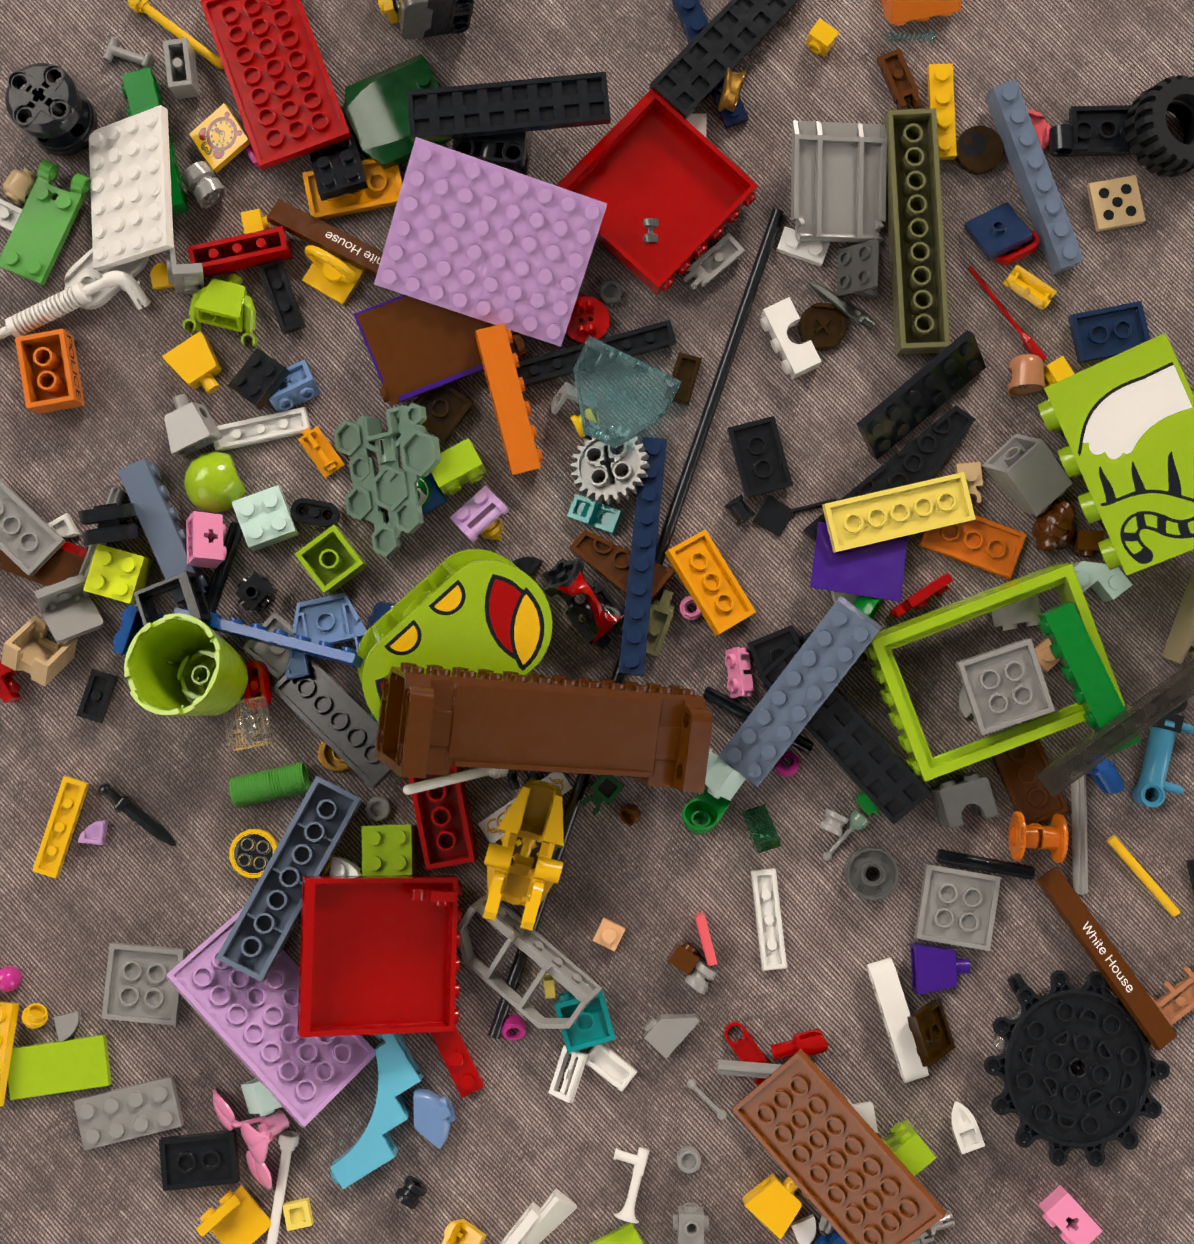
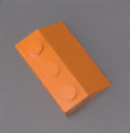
M881 0L885 18L890 24L895 26L905 25L907 21L912 20L926 21L930 17L937 15L947 17L953 15V12L961 11V0Z

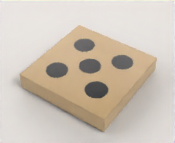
M1136 175L1089 183L1086 186L1096 232L1143 224L1146 221Z

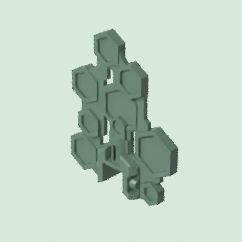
M411 403L409 406L401 405L386 411L388 432L382 433L379 418L368 415L359 417L356 422L344 420L334 431L336 450L348 455L350 458L349 468L353 489L345 496L347 515L360 521L368 520L374 523L375 531L371 535L373 551L385 557H392L401 547L400 538L404 532L413 534L424 523L422 506L419 505L417 482L420 480L419 476L427 477L441 462L438 437L426 433L425 426H422L427 419L426 408L415 403ZM369 449L374 452H377V460L379 467V473L377 475L375 468V460L374 458L370 457ZM399 450H401V458H402L403 469L401 468V461H400ZM381 507L388 510V523H386L385 513L381 511Z

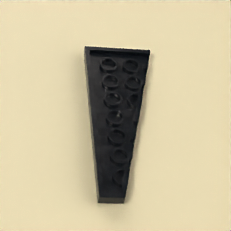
M955 405L840 500L931 480L976 419ZM824 513L803 530V533L815 542L818 522L826 523Z

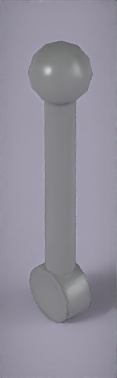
M688 1080L687 1087L693 1089L716 1112L718 1119L724 1120L727 1116L726 1111L722 1108L719 1109L696 1086L695 1080Z

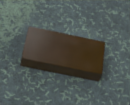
M682 352L678 353L666 400L689 406L702 358Z

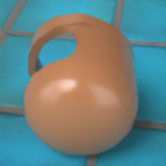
M1022 354L1010 361L1008 371L1012 373V380L1007 386L1009 396L1028 395L1042 391L1045 388L1044 363L1039 356ZM1021 385H1028V387L1024 389L1014 388Z

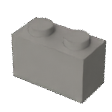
M187 38L163 41L168 88L176 99L199 97L195 51Z

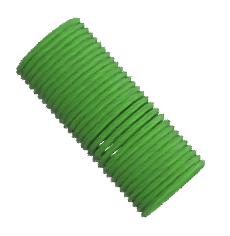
M303 762L232 777L229 781L231 800L236 808L304 794L310 788L309 774Z

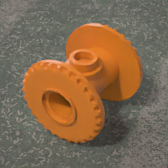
M1016 811L1012 814L1008 830V843L1013 860L1021 861L1025 848L1050 849L1051 857L1055 863H1062L1067 855L1069 837L1066 819L1062 814L1056 813L1052 818L1050 826H1042L1038 823L1026 825L1022 812Z

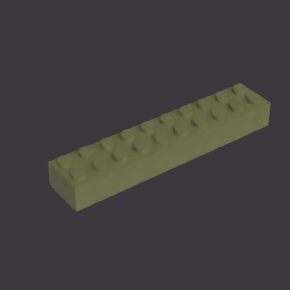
M936 108L888 110L882 124L885 125L887 135L886 197L895 356L939 354L950 345Z

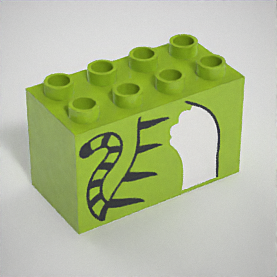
M1166 333L1045 387L1044 389L1049 400L1038 404L1039 412L1049 432L1054 430L1056 433L1063 430L1069 446L1059 449L1058 454L1069 478L1082 475L1089 492L1078 496V500L1089 524L1102 519L1109 538L1098 542V545L1109 570L1122 566L1127 576L1193 550L1194 394Z

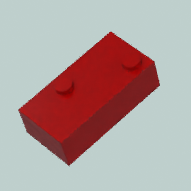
M450 765L449 775L462 772V767ZM426 774V779H425V778H408V779H409V784H412V783H416V782H420V781H424V780H429V779H433V778H437V777H441V776H445V775H428V774ZM465 781L412 794L426 870L475 861L479 854Z

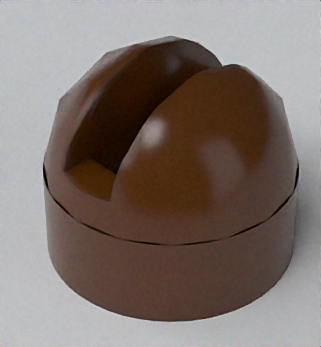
M628 804L620 810V818L626 825L631 826L639 821L641 811H639L637 805Z

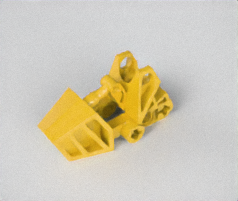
M530 778L522 787L497 828L499 832L505 833L502 845L489 843L484 865H487L488 899L482 918L495 921L500 900L506 901L510 904L525 907L520 928L532 931L539 905L552 885L559 882L563 862L551 858L554 847L561 848L564 846L563 802L559 786ZM517 837H520L523 842L521 853L515 854L513 865L510 866ZM537 841L542 844L535 871L531 872L534 857H530L532 846Z

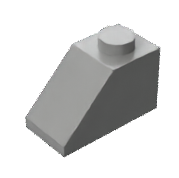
M695 1013L660 1014L656 1019L652 1017L643 1028L645 1030L643 1033L644 1039L667 1059L700 1022L699 1017Z

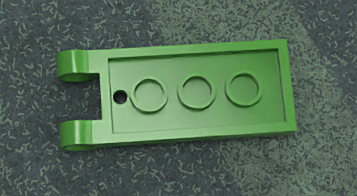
M43 160L38 167V178L0 256V269L42 286L45 285L85 197L91 189V179L79 173L75 174L71 181L70 192L53 186V182L58 177L59 167L57 164L47 160ZM58 195L57 199L53 200V197Z

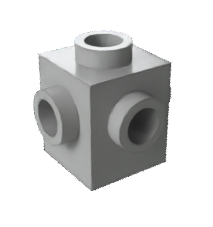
M685 1203L683 1206H678V1215L673 1214V1231H677L678 1244H704V1232L709 1231V1216L704 1215L703 1206H699L696 1203Z

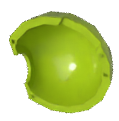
M213 451L201 454L191 462L186 470L184 487L187 496L195 506L203 511L212 513L228 511L233 507L232 502L241 499L246 492L243 482L236 471L233 458L227 453Z

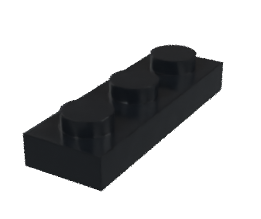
M281 258L258 266L283 335L305 328V321Z

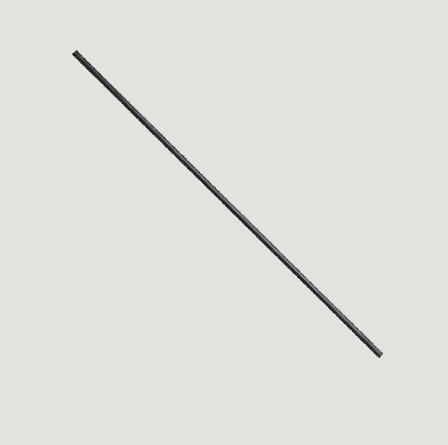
M777 208L772 210L657 543L655 561L662 566L666 557L665 552L668 550L784 214L782 210ZM620 653L610 679L614 680L615 683H622L625 676L618 673ZM578 773L563 816L564 846L561 848L554 847L551 859L559 861L562 859L591 774ZM551 888L539 905L533 927L536 932ZM519 948L506 984L515 992L528 955ZM502 996L488 1033L490 1037L500 1039L503 1024L511 1007V1004Z

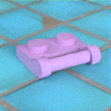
M485 485L449 518L474 543L479 539L477 536L499 516L505 515L510 510Z

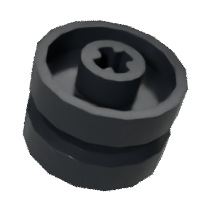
M112 503L93 506L94 509L78 511L80 524L97 525L95 529H88L82 532L84 546L140 537L137 524H121L120 521L131 519L136 515L134 503L123 505Z

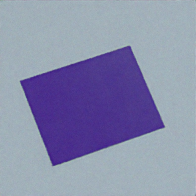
M818 522L810 587L901 602L908 536L833 553L827 524Z

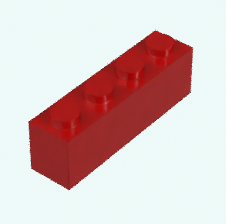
M283 226L187 246L190 263H202L204 278L260 266L279 258L282 261L293 259L289 236Z

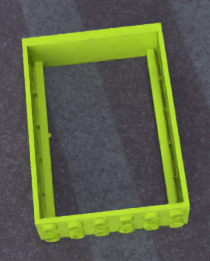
M1056 563L879 631L864 650L867 658H870L874 665L871 668L872 675L875 681H879L883 690L879 691L882 701L890 707L891 713L888 714L890 722L900 733V736H897L898 743L901 749L905 750L909 758L906 759V763L923 781H929L1085 721L1083 717L1085 711L1082 705L1074 703L932 757L892 652L893 649L1056 587L1061 603H1074L1100 659L1125 706L1073 564Z

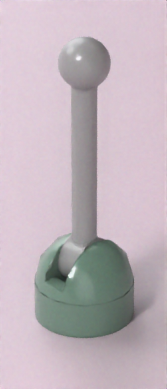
M856 809L849 815L848 823L850 827L829 851L823 853L822 857L825 861L832 859V854L853 830L864 829L870 823Z

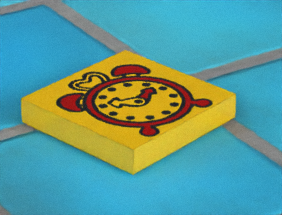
M224 103L189 134L212 170L217 173L251 144L247 133L230 108Z

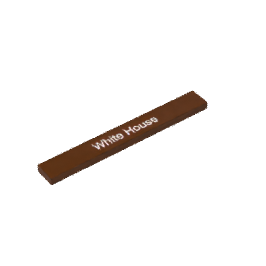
M280 199L277 200L267 216V222L277 227L283 226L285 231L376 277L383 254L382 251Z
M1057 866L1051 868L1036 880L1037 884L1155 1050L1163 1049L1177 1036L1176 1032Z

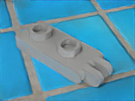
M728 233L688 268L690 273L683 280L688 283L691 279H696L690 285L692 290L699 285L705 287L743 255L745 250Z

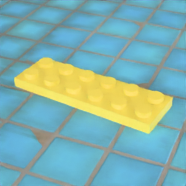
M964 472L822 505L833 553L976 519Z

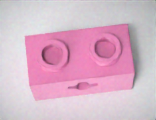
M193 511L187 518V566L216 569L225 560L227 550L223 546V538L226 534V525L223 524V515Z
M1061 1185L1039 1204L1040 1208L1045 1212L1042 1217L1052 1228L1056 1225L1060 1228L1062 1233L1059 1236L1066 1244H1090L1103 1231ZM1068 1217L1072 1219L1070 1222L1066 1221Z

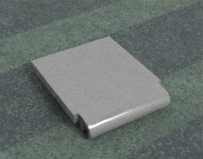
M792 121L791 220H795V236L797 241L863 243L875 239L882 243L884 238L879 237V232L884 227L882 223L886 222L887 135L884 124Z

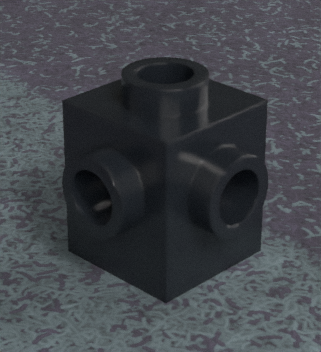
M254 572L249 578L245 577L238 584V590L235 594L240 598L239 604L246 610L250 611L253 609L259 612L261 609L265 610L272 603L273 599L271 597L278 589L260 573Z

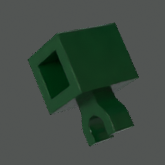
M600 775L590 787L594 794L586 797L581 804L585 806L589 801H593L596 804V808L591 813L595 816L600 810L601 803L604 801L609 805L625 785L613 775Z

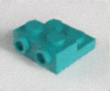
M603 989L585 1007L577 1021L569 1029H561L567 1053L616 1040ZM569 991L560 993L558 999L554 1000L557 1017L570 1018L581 1001L577 1000Z

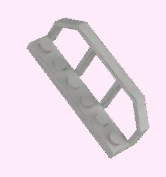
M487 893L470 905L457 927V932H460L461 935L460 950L463 962L537 1028L569 1029L577 1021L585 1007L598 996L603 988L534 929L532 931L521 929V918L501 901L495 921H487L508 939L489 968L474 956L467 925L476 911L483 917L488 899ZM513 943L542 968L523 998L495 974ZM547 973L573 994L577 1000L581 1001L570 1018H545L528 1003Z

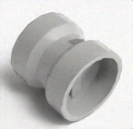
M698 960L694 970L685 977L684 981L704 995L708 990L709 982L715 980L718 973L703 961Z

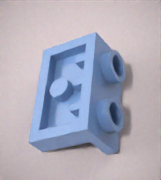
M305 359L287 367L290 374L269 399L277 413L289 410L321 394Z

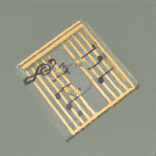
M265 695L240 700L232 709L223 713L229 752L274 744Z

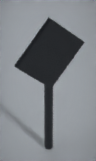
M768 495L753 522L780 537L794 513L822 507L823 504L835 502L837 499L834 498L791 509Z

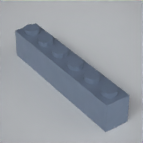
M142 459L118 470L130 501L134 503L135 512L165 579L185 571L197 573L203 593L206 595L208 591L207 586H209L208 579L203 572L200 573L198 567L187 566L186 531L179 526V514L175 507H171L168 501L170 494L166 486L161 485L158 479L161 474L156 464ZM181 587L171 591L177 604H186Z

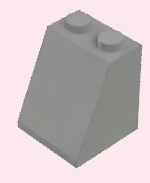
M1015 434L981 465L987 474L1023 512L1035 516L1045 512L1048 506L1056 498L1062 496L1072 484L1042 439Z

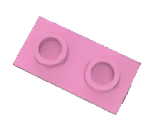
M735 647L725 650V665L728 671L727 687L730 692V698L752 696V691H754L752 674H744L743 671L751 669L750 652H747L746 647Z

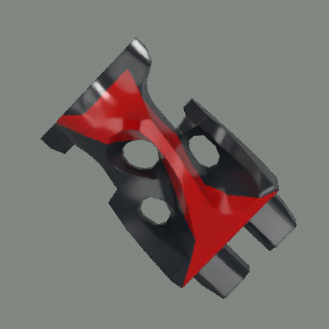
M562 558L552 569L542 574L548 582L543 591L551 597L559 595L563 598L568 607L565 614L573 626L591 645L595 643L603 649L611 641L605 634L611 627L617 633L623 632L625 612L598 581L594 582L592 589L589 587L583 573V562L579 558L572 562ZM582 594L585 596L586 600L583 603H577L574 600L577 595ZM596 594H601L603 596V603L600 604L596 597ZM584 614L586 616L585 622L581 623L578 620L579 615Z

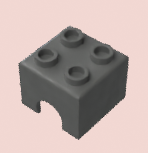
M972 772L960 774L956 781L954 779H942L934 782L935 787L930 788L932 791L930 797L940 826L951 829L964 826L961 813L967 805L970 806L974 817L982 816L988 819L999 814L988 778L981 777L978 773L972 774Z

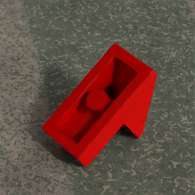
M0 660V697L4 703H14L22 699L19 694L20 687L18 683L11 679V677L21 671H15L3 665L2 660Z

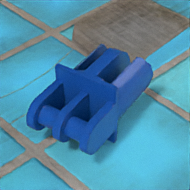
M1088 751L1085 753L1084 759L1091 769L1086 774L1092 776L1099 789L1103 793L1110 794L1121 792L1124 789V782L1114 766L1116 761H1108L1104 754L1099 751Z

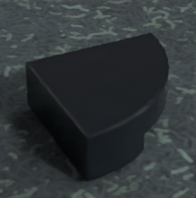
M522 557L514 560L512 563L532 577L543 561L536 557Z

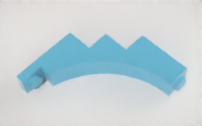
M377 1034L380 1039L384 1038L385 1041L380 1043L375 1049L379 1079L377 1099L372 1117L364 1133L356 1143L335 1159L330 1167L333 1181L336 1184H340L342 1189H345L395 1158L398 1152L388 1131L406 1121L411 1114L400 1094L419 1083L424 1076L400 1034Z

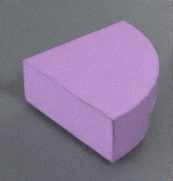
M108 820L96 821L90 824L80 834L78 843L105 845Z

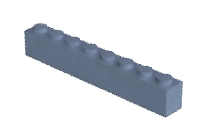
M1015 79L993 87L985 100L1003 142L1004 150L1035 232L1039 235V242L1051 274L1054 276L1073 269L1083 262L1084 258L1017 81Z

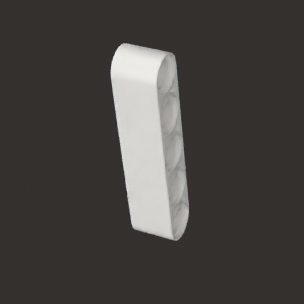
M891 957L867 964L868 975L903 1082L908 1083L929 1076L927 1066H922L912 1032L909 1029L907 1017L910 1016V1012Z

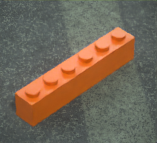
M505 323L476 330L474 334L510 475L541 468L540 463H543V456L540 448L536 449L534 439H537V432L535 426L530 425L528 416L531 415L529 402L524 401L522 392L525 391L523 378L517 375L516 368L519 367L517 354L511 351L510 344L513 343L511 330L506 329Z

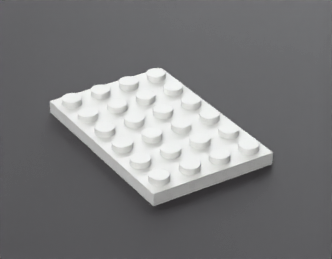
M159 105L96 129L89 137L93 269L98 271H104L174 248L168 109Z

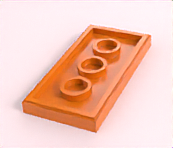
M975 515L976 519L922 532L918 543L919 547L1007 580L1012 578L1027 536L1023 532Z

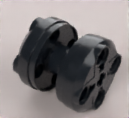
M36 63L26 66L20 71H14L9 75L5 95L7 111L12 120L22 130L27 132L30 138L45 153L56 156H69L80 152L84 148H89V137L97 129L96 110L90 100L78 90L75 82L60 66ZM80 131H84L81 136L77 137Z

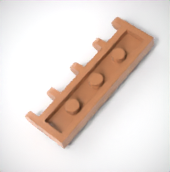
M1188 966L1182 968L1187 977L1174 987L1168 981L1163 983L1168 992L1155 1001L1149 995L1171 1026L1194 1008V971L1192 972Z

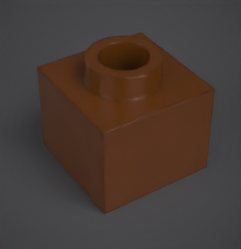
M1076 531L1073 539V553H1080V557H1095V553L1101 552L1098 542L1104 540V531Z
M677 941L667 956V961L689 975L700 958L696 954L697 949L686 941L683 944Z

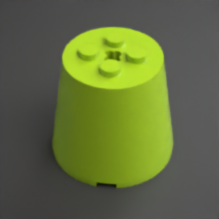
M167 614L153 623H147L133 638L125 657L124 676L128 680L131 696L141 707L158 715H220L232 709L241 700L247 687V666L240 653L204 622L187 614Z

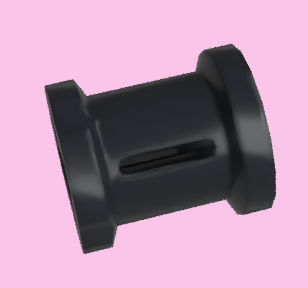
M742 494L724 506L725 509H729L735 518L737 526L755 515L754 512H750L744 503Z

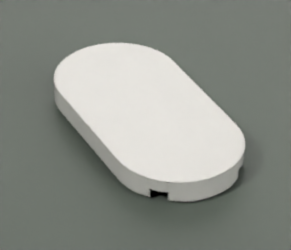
M92 247L67 271L64 279L66 281L64 290L79 282L87 286L103 278V274L115 270L124 271L134 278L145 268L149 256L104 271H98L93 269ZM119 285L112 288L106 287L90 295L91 302L80 308L91 310L102 307L122 288Z

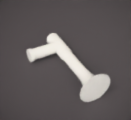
M639 1147L637 1155L616 1148L613 1157L614 1160L617 1159L634 1164L633 1176L625 1205L619 1213L614 1214L618 1219L630 1223H639L635 1217V1202L650 1151L646 1148Z

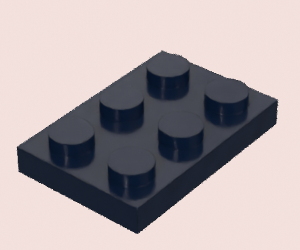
M1142 301L1072 314L1068 317L1078 364L1113 357L1150 340Z

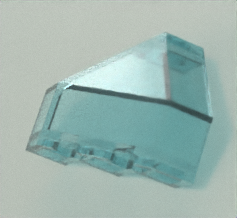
M589 336L573 369L583 433L616 449L666 415L682 381Z

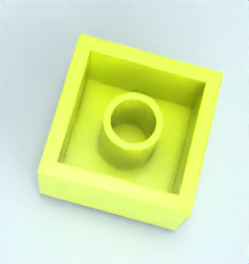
M97 544L83 591L135 605L134 592L145 588L153 560Z

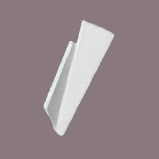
M556 1188L541 1208L532 1202L500 1244L541 1243L577 1209V1205Z

